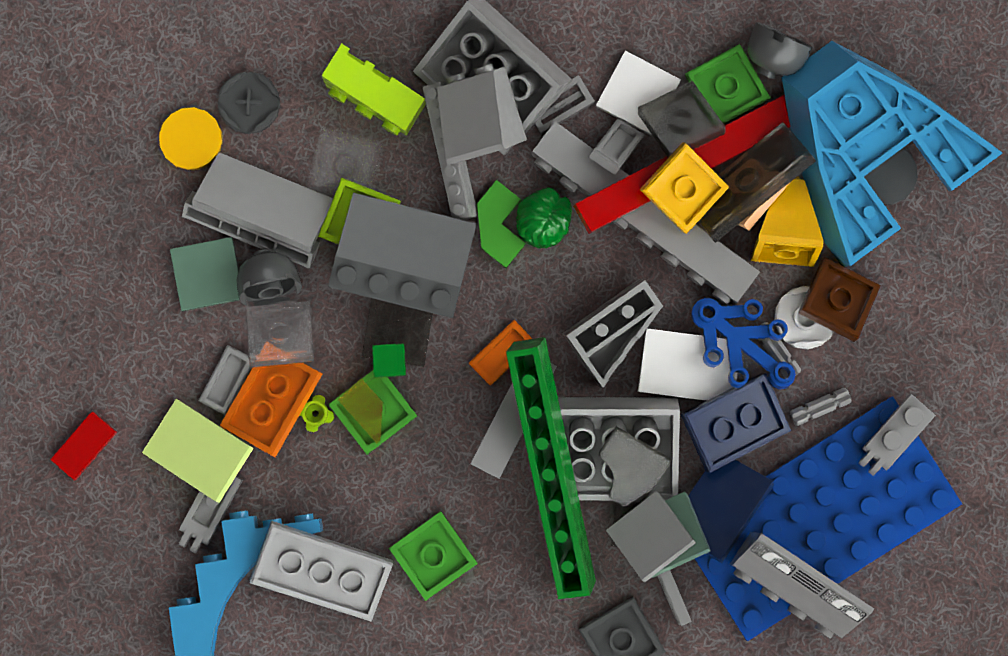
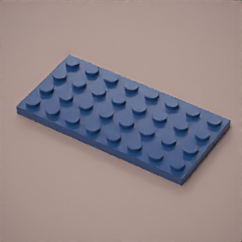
M893 396L765 476L773 481L774 486L723 563L718 562L707 554L695 558L698 566L746 641L751 640L791 614L787 610L790 604L781 598L774 602L760 592L763 588L762 585L753 579L748 584L733 574L736 568L730 565V562L750 532L764 534L838 584L962 505V502L919 436L916 437L887 471L881 467L872 476L868 470L876 462L874 459H871L864 467L858 463L866 454L862 450L864 445L899 407Z

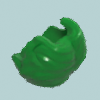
M549 187L531 193L518 204L516 217L518 234L527 244L539 249L557 245L569 233L572 214L570 200L567 197L560 198V195L553 188Z

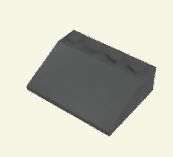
M353 193L328 287L453 318L477 223Z

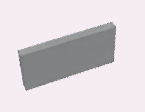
M218 152L192 200V206L310 253L320 233L333 198Z
M271 521L251 574L250 583L372 621L393 566V560Z

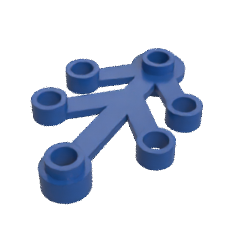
M701 299L693 306L691 316L695 325L703 329L705 345L703 361L708 367H717L724 359L723 351L717 347V330L726 337L730 365L728 381L731 386L741 388L749 379L748 371L743 368L741 350L768 371V379L774 388L786 389L793 383L796 374L792 365L787 362H777L751 341V339L770 338L774 341L783 339L788 332L787 324L784 321L777 319L773 320L769 325L734 327L725 319L745 317L747 320L754 321L763 312L762 304L758 300L751 299L744 305L721 306L714 299ZM750 305L755 306L757 314H750L747 307ZM703 309H710L713 312V317H705ZM772 326L781 327L782 334H775L772 331ZM708 353H716L719 360L716 362L711 361L708 358ZM778 370H786L788 378L783 379L779 377ZM736 372L741 373L744 381H735L733 374Z

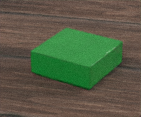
M405 344L372 345L374 378L406 376Z

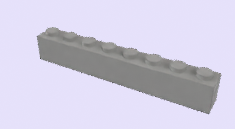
M556 121L532 151V156L536 158L534 164L547 174L552 170L562 177L559 182L573 193L578 189L587 197L629 176L621 169L614 175L590 159L589 156L593 148ZM649 202L613 221L614 224L623 230L629 227L638 233L635 238L647 248L651 249L654 245L663 252L661 258L671 266L676 268L680 264L689 272L686 276L699 286H702L704 283L714 289L712 295L725 305H728L729 302L734 305L737 304L760 273V271L696 224L687 234L683 233L653 202Z

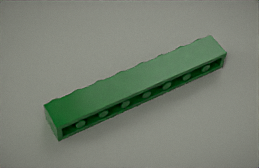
M546 338L516 341L506 351L558 599L590 596L596 579Z

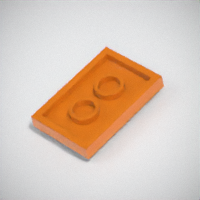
M266 343L220 426L269 455L276 457L323 374Z

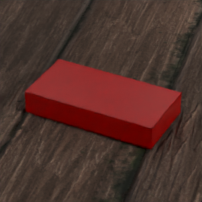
M92 411L50 460L73 480H77L116 435L117 431Z

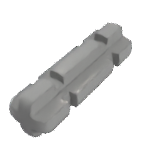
M764 322L761 325H769V323ZM770 338L758 339L759 342L763 341L764 345L762 346L777 362H787L792 365L796 375L801 372V368L796 361L790 359L792 355L781 340L774 341ZM781 369L780 371L783 374V376L785 378H788L787 371Z
M841 388L834 391L833 395L827 394L806 403L805 407L799 406L790 411L791 419L796 426L808 422L809 418L815 419L836 410L837 406L840 408L852 402L851 396L846 388Z

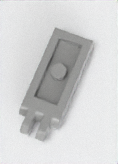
M912 394L908 395L864 445L862 450L866 454L858 463L864 467L871 459H874L876 462L868 470L872 476L881 467L887 471L936 415Z
M235 477L220 503L199 491L180 526L179 531L184 533L179 542L180 546L185 548L190 538L193 537L195 541L190 551L196 554L202 543L206 545L210 543L243 481L242 479Z

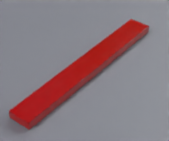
M785 95L694 141L688 146L711 169L731 160L791 127ZM672 154L576 203L573 207L587 232L590 234L651 202L640 189Z

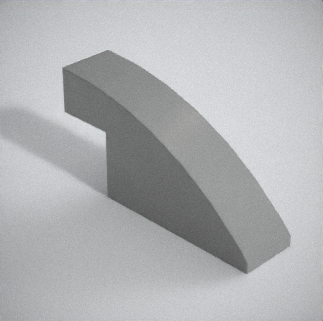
M551 363L552 371L554 373L557 366ZM513 382L471 462V465L498 479H500L523 435Z

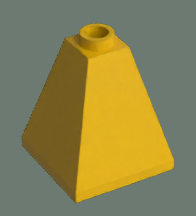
M785 174L784 176L790 183L768 208L751 254V261L814 267L823 248V237L805 180H800L798 175Z

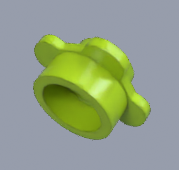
M315 395L312 401L306 403L299 415L306 422V429L309 432H316L319 426L324 423H331L334 420V413L328 410L325 405L326 400L322 395ZM315 410L319 413L316 417L312 414Z

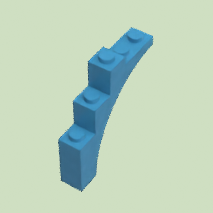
M247 510L229 513L230 520L222 521L227 559L223 560L222 553L203 556L204 563L195 564L200 602L196 603V596L176 599L177 606L169 607L175 656H214L218 626L226 604L239 582L256 564L271 521L282 524V518L262 521L263 528H258L257 516H249ZM313 513L294 516L295 523L283 524L311 534L323 531L322 519H314Z

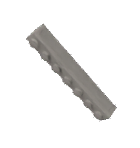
M437 82L424 86L423 92L451 216L467 220L478 217L466 160L448 166L445 160L437 87L447 85V82Z
M194 191L191 192L185 201L182 217L262 250L268 249L271 252L285 255L292 262L310 268L317 255L320 244L315 241L310 253L192 206V200L196 194Z

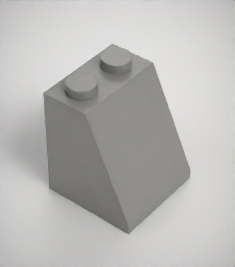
M490 64L474 69L476 76L466 78L465 74L461 73L446 78L447 85L437 87L447 166L500 151L527 140L505 67L494 70L493 65Z

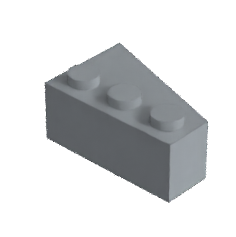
M638 279L562 334L595 382L603 388L618 365L626 358V354L657 316L663 305L646 280Z

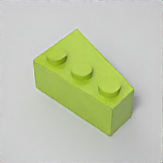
M341 43L322 74L326 87L330 89L328 95L343 104L347 99L357 105L354 110L369 120H371L372 116H375L383 121L381 126L388 132L396 136L401 132L407 136L426 105L425 98L395 78L388 77L374 68L375 65L368 60L363 62L348 53L350 48Z

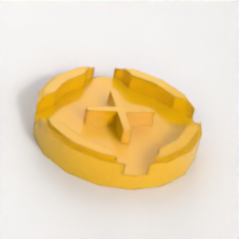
M195 107L181 108L170 114L162 124L159 133L160 148L165 158L176 167L185 170H200L210 165L218 152H220L222 130L216 119L205 110Z

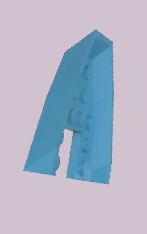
M830 41L811 55L804 66L795 74L781 77L788 119L791 126L793 148L803 179L806 182L823 241L838 262L844 267L853 265L901 229L864 176L911 141L916 145L948 191L957 188L1002 154L1000 150L895 73L834 41Z

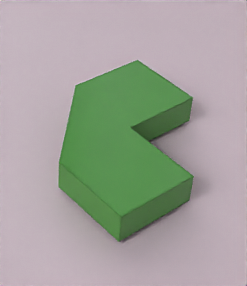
M496 180L477 203L481 248L504 268H507L526 245L524 241L502 225L521 199Z

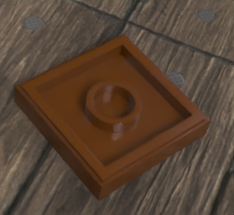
M824 257L818 266L798 313L855 342L861 334L881 285Z

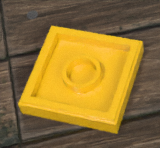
M682 143L641 187L640 191L683 233L687 234L725 193L729 186L686 143Z

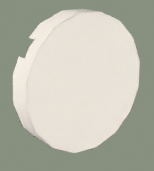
M808 286L790 290L781 297L775 308L774 320H782L788 327V332L783 340L791 346L800 349L819 347L829 340L834 331L798 313L808 292ZM776 326L778 334L781 335V327Z

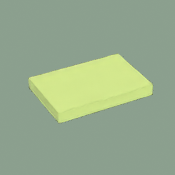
M176 399L142 453L212 500L220 503L254 448Z

